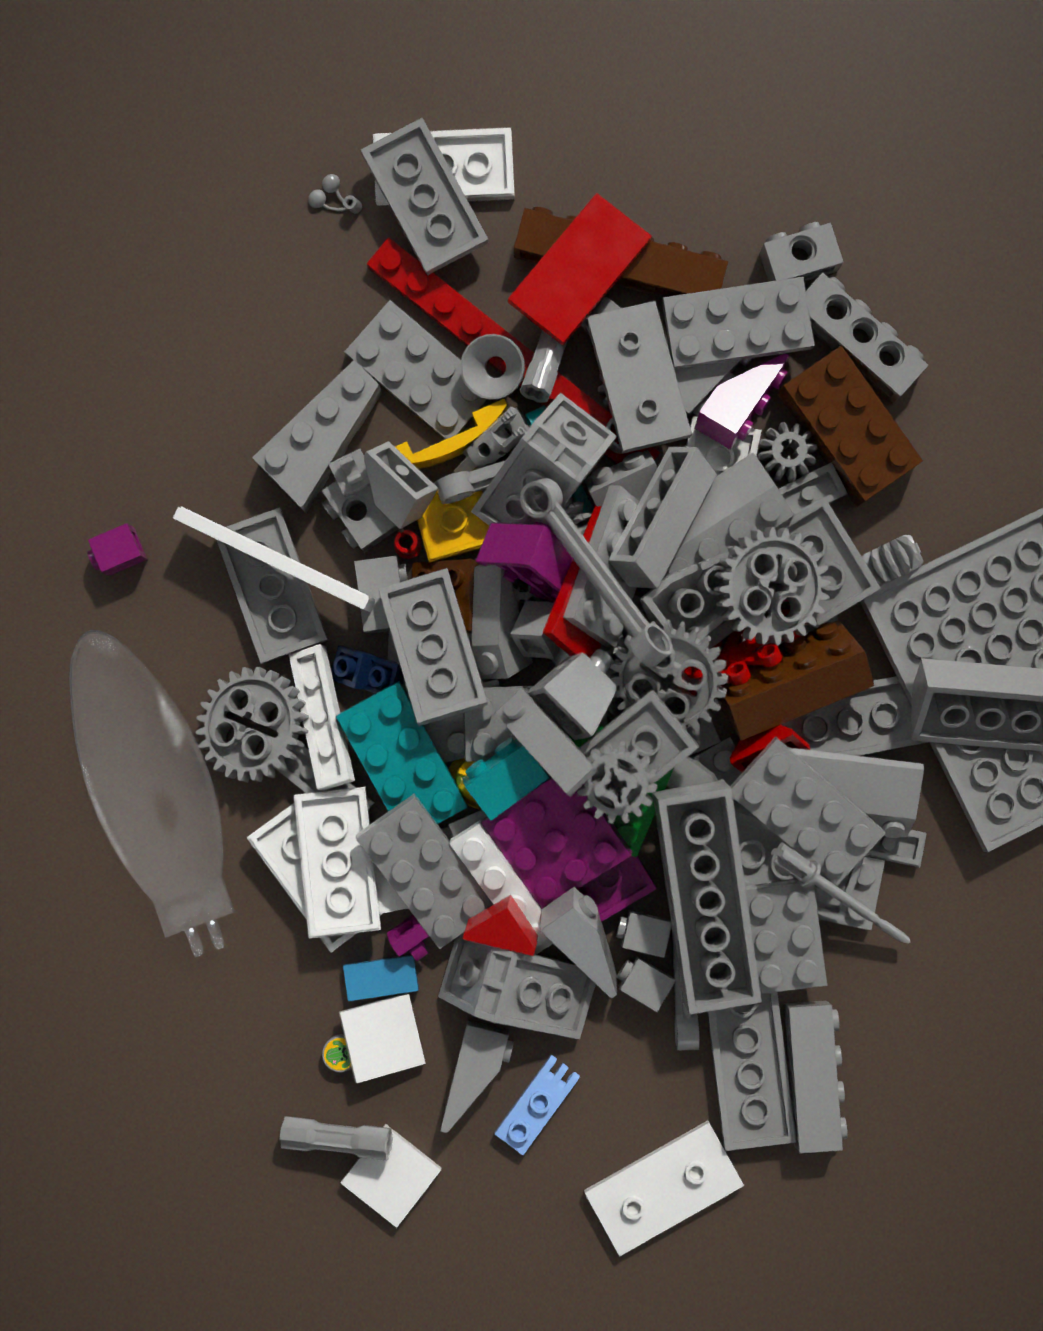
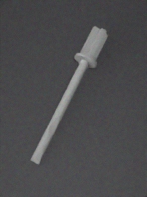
M780 843L778 848H773L771 851L773 856L771 861L797 878L798 884L803 888L809 887L814 883L866 920L874 922L879 929L895 940L908 944L911 943L909 937L888 921L880 919L872 910L819 875L821 866L818 862L807 860L784 843Z

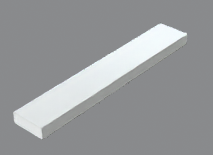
M182 506L178 507L173 519L361 609L371 612L376 602L374 598Z

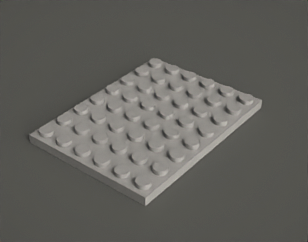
M1043 508L881 585L880 590L860 601L911 706L913 683L921 658L1043 669ZM930 742L983 852H990L1043 825V751Z

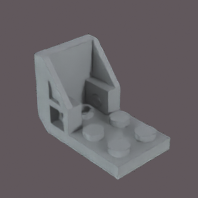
M560 393L534 421L518 442L471 512L489 526L490 523L533 525L534 522H541L547 524L543 518H532L524 512L520 503V494L523 487L530 482L543 478L555 481L563 494L561 505L563 508L616 439L617 435ZM537 486L534 492L536 504L541 509L546 510L549 504L548 495L543 488Z
M464 933L455 938L438 995L439 998L475 1017L490 1022L580 1039L596 984L577 965L536 954L531 956L463 940Z

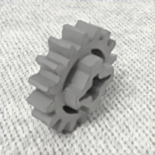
M608 742L605 743L604 753L601 754L595 748L591 751L594 761L589 760V762L595 769L604 762L605 773L602 777L596 778V780H592V775L585 782V785L577 791L579 796H588L584 803L585 809L595 806L597 808L595 818L598 819L603 813L608 814L609 823L612 824L616 815H621L624 823L629 822L630 812L632 811L638 817L642 816L641 804L651 806L653 799L647 795V792L653 793L657 791V785L649 782L650 779L656 777L657 772L653 769H646L650 762L649 756L639 759L637 757L639 752L637 746L631 752L625 751V742L620 743L618 750H613ZM619 759L631 763L635 769L630 770L623 766ZM613 770L619 780H625L621 795L615 785H609ZM642 785L639 795L630 802L629 792L631 789ZM605 796L612 800L614 805L602 801L599 797Z

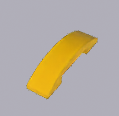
M502 399L472 412L475 427L413 454L407 441L395 446V448L418 469L451 460L463 454V451L507 410L506 401Z

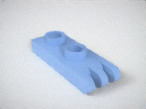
M552 1054L494 1132L496 1136L522 1155L528 1150L580 1077L576 1072H573L566 1082L561 1080L569 1068L564 1063L553 1074L550 1069L555 1065L557 1058Z

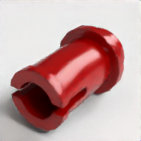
M404 530L402 533L399 532L395 536L394 541L396 553L403 559L415 558L421 552V539L410 530ZM405 540L413 541L410 550L402 547V543Z

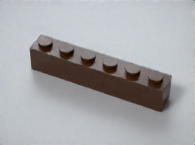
M533 207V210L524 208L514 245V258L537 264L577 216L570 215L562 218L554 216L551 210L543 207ZM651 238V241L615 284L661 297L721 289L728 261L722 260V257L714 252L702 251L699 254L688 251V248L683 244L669 242L665 245L654 242V238Z

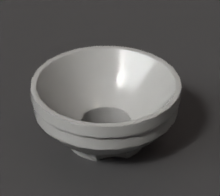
M486 334L476 338L466 347L460 363L461 375L468 389L477 396L485 399H500L513 393L520 385L524 377L525 361L521 350L511 339L498 334ZM495 356L501 357L506 363V371L499 378L491 377L486 368L487 362Z

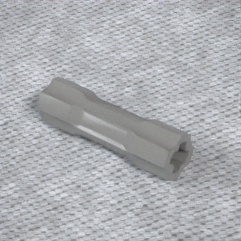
M543 330L520 388V393L525 398L532 399L537 403L548 402L567 344L566 342L562 346Z
M285 1116L279 1140L283 1149L300 1151L318 1149L352 1153L360 1158L387 1161L392 1149L393 1136L392 1128L369 1125L351 1127L319 1123L314 1119Z

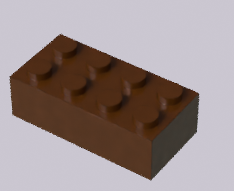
M842 345L787 382L778 392L779 397L798 424H800L803 431H810L812 433L809 439L813 444H817V451L827 464L832 462L848 495L857 507L923 462L920 455Z
M839 620L824 623L817 629L806 633L807 635L798 637L794 642H783L777 645L781 652L782 660L773 667L747 665L751 677L746 683L742 685H733L731 683L720 685L727 689L725 698H717L722 703L720 709L741 741L874 687L865 650Z

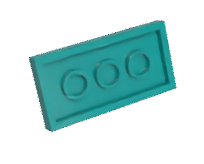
M400 681L336 715L388 812L413 794L417 796L437 824L468 808L464 797L425 726L417 724L411 701Z

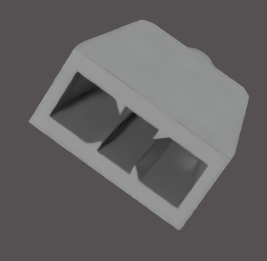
M597 649L590 658L584 653L570 656L543 677L527 693L574 740L590 737L595 733L617 691L616 684L605 674L611 667V664H613V659L608 653Z

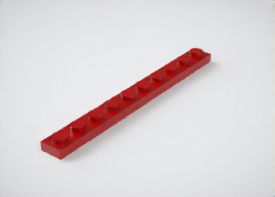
M389 237L384 241L366 263L367 268L466 346L476 338L486 334H498L511 339L523 354L525 377L534 352L434 273L426 275L420 262ZM492 357L487 362L502 375L505 373L506 363L501 357ZM559 372L548 402L538 403L541 406L545 405L547 408L562 393L606 427L612 418L611 413ZM523 377V379H522L520 385L518 386V388H521V385H522V383H523L524 377ZM612 425L610 431L617 435L615 426ZM618 437L614 440L617 444H619ZM653 447L624 454L615 453L608 449L604 456L616 465L622 462L627 455L634 452L648 450L654 461L660 452Z

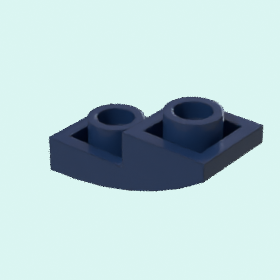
M338 645L331 671L334 681L354 689H364L374 694L398 681L403 685L404 676L400 663Z

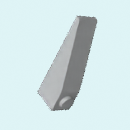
M729 551L667 575L662 579L658 589L652 588L643 595L640 600L649 624L654 621L657 626L663 629L666 620H670L672 629L677 630L679 624L683 621L685 622V632L690 633L695 627L699 628L697 635L699 640L706 637L724 621L723 615L729 609L725 606L716 605L719 600L724 598V593L714 591L715 587L723 585V580L717 578L715 573L726 571V567L719 560L720 558L731 559L732 555ZM777 555L776 558H777V561H779V560H780V556ZM758 556L754 562V567L758 574L764 568V561L761 556ZM753 591L748 595L747 601L755 594Z

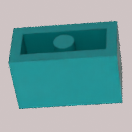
M509 738L502 742L495 749V755L485 762L481 759L472 764L465 772L467 775L463 777L465 788L490 821L549 779L547 771L518 739L513 740Z

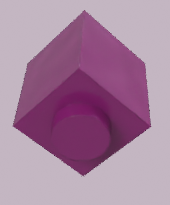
M128 523L88 539L91 550L87 551L92 566L95 570L100 569L102 573L108 576L148 560L135 528Z

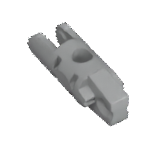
M513 407L506 410L463 451L466 458L454 469V473L461 471L471 472L496 464L518 444L529 429V426L527 424L520 426L511 436L503 429L517 415Z

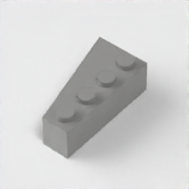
M354 359L252 457L306 514L320 489L324 487L330 477L329 475L332 471L328 463L343 457L352 438L359 431L382 394L380 385Z

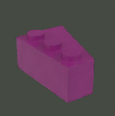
M534 522L533 525L490 523L476 558V562L484 567L496 565L505 570L503 578L510 582H514L517 577L532 586L529 593L543 601L549 602L556 601L573 560L551 528L541 522Z

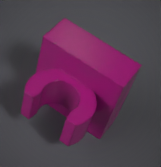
M414 915L387 932L390 945L399 957L409 951L414 959L419 961L428 954L425 948L426 945L423 942L428 937V933Z

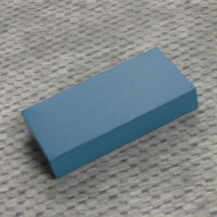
M412 955L343 965L348 1001L419 991L416 964Z

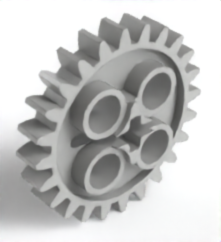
M774 527L765 528L764 533L760 530H752L751 539L747 536L738 537L741 548L737 546H729L727 548L732 555L731 559L720 558L719 561L726 567V571L715 573L717 578L723 580V585L715 587L714 591L724 593V598L719 600L716 605L725 606L729 609L722 618L723 620L735 619L731 629L733 631L744 629V639L752 640L756 636V643L766 644L769 639L770 643L780 645L782 637L784 642H794V633L798 636L807 635L804 624L808 626L817 625L816 620L812 616L814 613L824 614L825 610L818 603L819 600H829V596L821 592V587L828 586L831 583L828 580L821 579L820 575L828 570V566H817L816 562L822 557V553L810 554L813 542L806 541L800 544L802 539L801 533H793L789 537L788 528H779L777 534ZM777 555L780 556V560H779V561H777V558H776ZM758 556H761L764 561V568L760 574L756 572L754 567L755 559ZM792 563L797 568V576L793 581L788 576V568ZM770 581L772 584H776L775 591L769 588ZM751 591L757 597V604L752 610L747 604V597ZM784 599H787L790 604V611L786 616L781 612V604ZM766 611L769 614L767 618L764 616Z
M666 620L663 630L670 638L673 646L672 653L669 654L670 659L661 661L654 667H642L640 665L641 661L634 655L631 649L630 639L632 637L628 635L624 640L627 648L618 647L615 653L621 660H613L610 667L618 672L610 676V679L619 685L614 697H623L617 707L618 710L629 708L649 692L641 690L635 683L638 679H646L651 682L654 692L686 731L688 724H691L698 731L701 727L700 717L710 722L713 717L710 709L719 711L722 703L717 698H725L727 689L720 685L728 682V675L719 673L725 669L726 660H715L720 654V647L708 649L711 637L706 636L699 640L697 638L698 627L687 633L685 632V622L682 621L678 629L675 630L672 629L670 620ZM694 666L699 668L703 675L699 678H690L686 675L684 669ZM668 674L673 675L674 680L672 679L669 683L663 681ZM689 690L697 691V695H692ZM673 696L679 697L684 701L685 706L674 708L669 705L667 699Z
M243 667L241 676L231 671L229 672V683L218 679L220 690L218 692L210 689L207 691L212 698L211 703L201 702L200 704L207 712L206 715L197 716L196 719L205 724L203 728L196 731V734L204 736L206 739L198 746L201 749L210 750L205 756V760L213 763L216 762L213 769L222 773L225 771V777L231 779L238 777L239 781L248 783L250 777L253 781L262 782L263 774L266 777L275 778L274 767L286 771L287 766L284 760L286 758L297 760V756L292 751L294 746L304 747V744L298 740V735L306 734L308 730L301 727L300 722L307 720L309 715L298 710L306 702L299 698L294 699L300 692L299 689L293 686L289 687L290 680L283 676L279 678V673L269 670L266 673L265 669L256 667L253 673L251 669ZM248 695V703L241 709V700L244 696ZM275 707H278V716L271 722L270 713ZM228 712H232L277 731L278 736L274 738L254 730L251 727L228 719L226 715ZM233 727L234 736L231 741L227 742V733ZM264 740V749L257 755V744Z

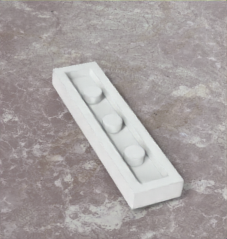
M318 644L289 654L295 687L300 691L297 697L306 702L300 711L309 715V718L303 721V725L308 730V733L305 735L317 789L324 791L355 781L345 732L336 718V715L340 713L326 647Z
M481 820L451 838L449 844L493 905L509 895L513 897L538 934L535 954L552 945L553 943L540 931L542 909L485 830Z

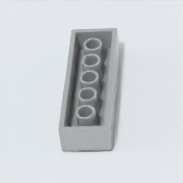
M723 780L653 792L683 1003L689 1015L762 1003L731 787Z

